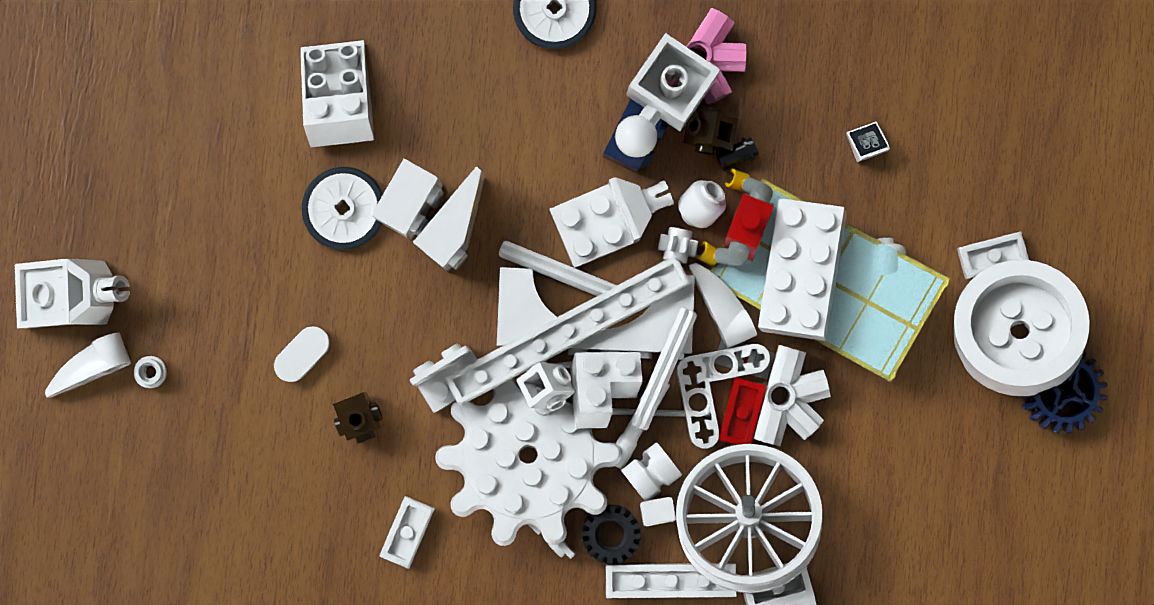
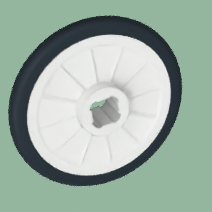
M514 0V20L519 31L531 43L545 49H564L581 41L590 31L596 16V0ZM553 2L562 7L557 14H552L547 9Z
M352 167L331 168L314 178L304 193L302 200L304 224L311 236L328 248L336 250L358 248L369 242L381 228L382 223L371 215L383 193L376 181L359 169ZM345 201L350 206V211L341 215L337 210V206H340Z

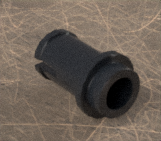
M744 137L740 138L741 142L734 144L733 151L721 150L715 152L723 171L747 159H750V161L754 160V156L758 155V150L751 137L747 139Z

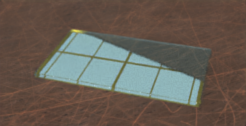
M763 178L761 182L766 183L772 188L773 196L770 202L774 203L775 207L753 261L747 259L744 264L738 266L716 263L709 269L731 289L736 297L760 310L779 198L806 202ZM846 223L827 341L814 340L891 382L895 378V373L945 287L948 286L950 278Z

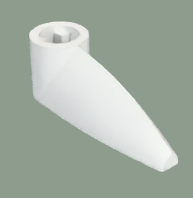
M698 263L689 265L692 275H695L698 289L727 349L757 336L750 316L731 289L715 274Z
M112 333L96 339L92 342V345L71 358L58 371L46 388V398L56 396L130 365L131 361L120 333Z

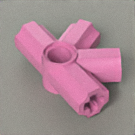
M713 8L710 9L693 38L686 45L690 50H702L706 55V60L720 69L716 80L703 97L707 106L732 93L722 72H745L746 44L723 43L735 22L724 13ZM673 78L672 81H667L670 87H677L678 81Z

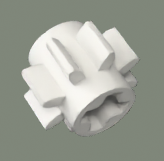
M669 227L668 235L661 234L658 250L664 251L663 259L667 260L676 255L680 263L687 264L688 256L695 257L698 241L691 240L693 232Z

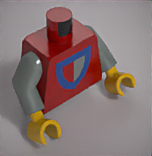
M736 169L730 170V172L734 173V178L731 183L726 182L725 185L745 193L741 198L723 248H716L704 241L700 246L705 248L701 255H696L697 259L709 266H714L716 263L738 266L744 264L747 259L753 261L775 207V204L770 202L773 191L769 185L751 178L747 173Z

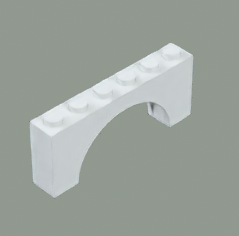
M500 267L497 346H504L557 318L544 305L536 291L533 269ZM687 275L691 283L690 285L650 305L635 320L620 327L605 329L569 348L568 355L588 352V350H601L600 352L628 351L640 352V358L652 359V353L662 352L679 310L682 307L694 310L695 275ZM693 326L678 360H684V354L692 353Z

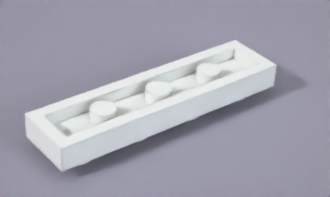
M691 563L606 564V598L736 597V591L725 589L709 581ZM711 563V564H713L714 566L718 567V565H719L720 563ZM727 563L724 571L736 574V564Z

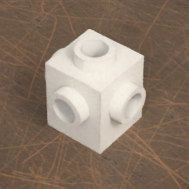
M539 362L516 380L530 408L554 411L563 407L566 404V399L575 393L570 382L571 376L569 372L560 364Z

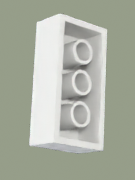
M779 198L758 328L762 332L827 341L847 212L844 207Z

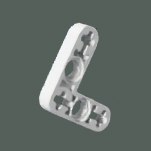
M750 344L689 356L679 362L677 377L689 437L695 446L710 448L717 443L719 438V429L709 382L763 371L770 362L769 352L764 346ZM752 349H755L757 354L763 355V360L759 361L758 368H754L753 363L741 364L744 371L738 372V360L734 352L740 351V358L750 356ZM720 355H725L732 361V368L726 374L718 373L714 367V361ZM687 362H693L694 366L700 367L701 372L695 376L696 382L698 384L703 381L705 388H694L686 392L685 385H692L690 376L683 374V369L688 366ZM701 393L706 397L707 405L703 411L696 412L690 408L689 398L691 395ZM710 413L711 420H704L706 429H712L713 436L708 437V443H703L702 439H696L695 433L700 431L699 421L692 424L691 416L701 417Z

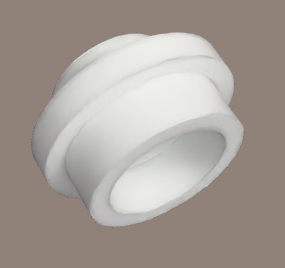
M155 356L141 358L134 367L135 380L145 388L160 386L167 376L165 363ZM150 366L156 369V375L153 378H149L146 375V370Z

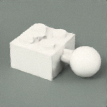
M665 33L628 87L626 96L643 106L644 109L639 115L629 116L618 125L615 133L618 148L630 157H643L649 154L657 142L655 126L660 118L678 131H681L716 80L720 69ZM673 78L678 81L677 87L674 88L667 84V81L670 82Z

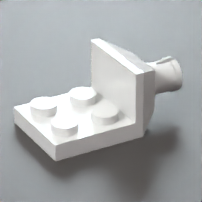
M614 177L609 179V183L603 187L550 208L549 210L573 267H580L639 242L652 217L651 213L674 204L671 193L656 198V196L668 192L666 182L663 180L659 184L641 190L639 185Z
M58 259L15 264L17 328L73 324L105 325L113 310V301L123 302L130 295V291H118V288L130 287L128 280L121 275L112 277L111 271L103 260Z

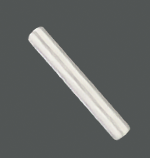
M504 241L499 250V256L503 259L528 269H533V271L595 296L617 286L509 241Z
M684 307L679 310L632 419V425L641 430L649 428L697 317L694 311Z

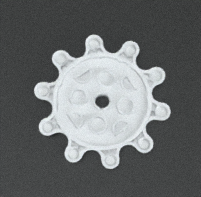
M515 377L493 388V399L486 405L478 406L469 401L459 406L457 401L454 402L451 407V414L464 427L465 435L459 444L447 445L438 449L435 456L436 463L442 469L459 471L464 477L465 484L463 489L451 500L453 513L460 517H466L479 509L489 511L494 518L491 535L496 544L500 546L510 545L516 538L520 527L525 524H534L539 527L544 540L548 544L559 545L565 540L567 535L564 517L570 509L581 508L592 515H598L606 509L607 498L594 486L593 475L599 468L616 466L622 457L621 449L614 443L597 441L592 435V428H575L573 404L566 401L563 407L554 411L530 408L515 381ZM526 447L535 448L538 457L533 463H523L519 458L520 450Z

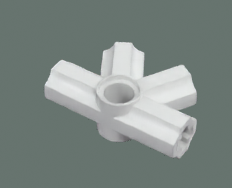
M778 345L753 439L781 446L786 424H788L805 440L824 421L807 403L831 397L828 381L824 370L800 375L806 352ZM776 387H784L788 393L787 400L782 404H775L771 399L772 391Z

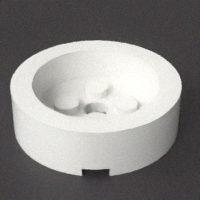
M1030 260L1001 262L980 272L962 291L954 315L953 335L955 348L968 373L985 387L1012 396L1036 395L1038 392L1056 387L1064 382L1078 366L1089 335L1090 321L1087 305L1076 285L1057 269ZM1017 324H1025L1029 330V335L1024 339L1013 337L1010 328Z

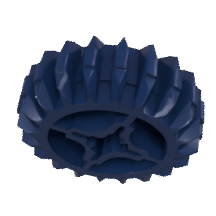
M1085 351L1074 372L1061 383L1065 384L1064 389L1072 396L1061 395V390L1058 389V386L1047 389V408L1040 398V392L1031 396H1019V398L1028 397L1029 402L1024 403L1022 409H1034L1029 419L1036 421L1041 417L1039 422L1040 428L1046 429L1051 424V432L1059 433L1061 427L1065 433H1072L1073 425L1078 430L1085 429L1084 420L1089 423L1095 422V417L1091 411L1102 413L1103 408L1097 404V401H1106L1108 397L1105 394H1099V388H1106L1108 384L1107 382H1098L1097 378L1101 377L1104 371L1102 369L1092 370L1097 361L1089 359L1085 362L1087 354ZM1078 372L1084 379L1086 394L1082 393L1078 388L1077 382L1080 377ZM1069 401L1081 405L1078 410L1068 416L1060 417L1055 415L1058 409H1062Z

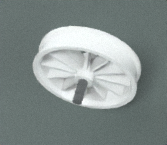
M742 444L723 448L710 454L698 463L689 473L681 487L676 506V520L680 542L693 567L706 579L720 587L745 593L763 592L778 588L798 576L810 563L818 548L822 530V504L819 492L808 472L795 459L782 451L757 444ZM746 462L747 495L742 500L721 468L735 463ZM749 462L764 463L774 467L756 500L750 495ZM780 470L789 475L798 484L760 506ZM716 471L736 502L737 507L699 486ZM801 492H804L811 512L767 513ZM696 494L732 514L688 515L691 499ZM812 521L808 539L804 542L767 522ZM731 523L695 545L690 537L687 524ZM765 530L801 549V551L794 559L783 566L762 532ZM732 532H737L718 567L711 564L701 555V550ZM742 537L748 538L749 576L724 571L726 564ZM751 538H759L778 570L753 576Z

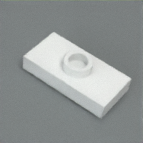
M1021 231L957 248L965 279L975 277L986 268L1001 262L1029 260Z
M405 496L379 556L409 569L435 508Z

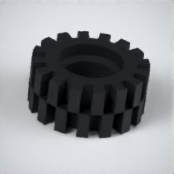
M607 504L606 509L598 515L589 514L583 525L582 538L584 546L591 557L593 556L601 563L605 562L613 565V563H622L627 558L633 556V553L639 547L641 533L638 521L628 509L620 505ZM610 521L620 524L624 530L622 542L614 547L604 545L598 536L600 527Z

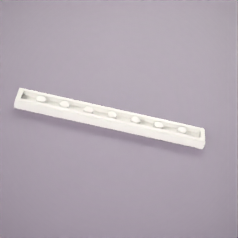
M674 255L444 378L458 405L461 406L524 373L539 362H544L691 283L677 256Z

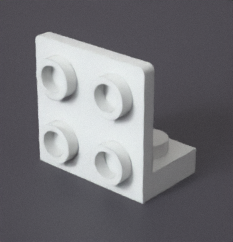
M457 343L443 351L441 355L444 359L436 364L432 361H427L413 370L416 376L411 378L410 382L413 386H418L433 413L438 412L456 400L444 377L477 360L469 346L461 347Z

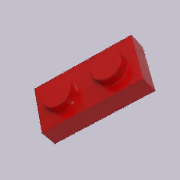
M734 377L718 440L736 445L751 444L766 385Z

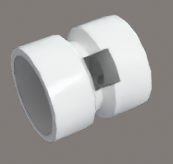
M657 442L642 453L643 459L641 461L634 459L621 470L645 501H649L661 492V485L669 486L682 476L681 472Z

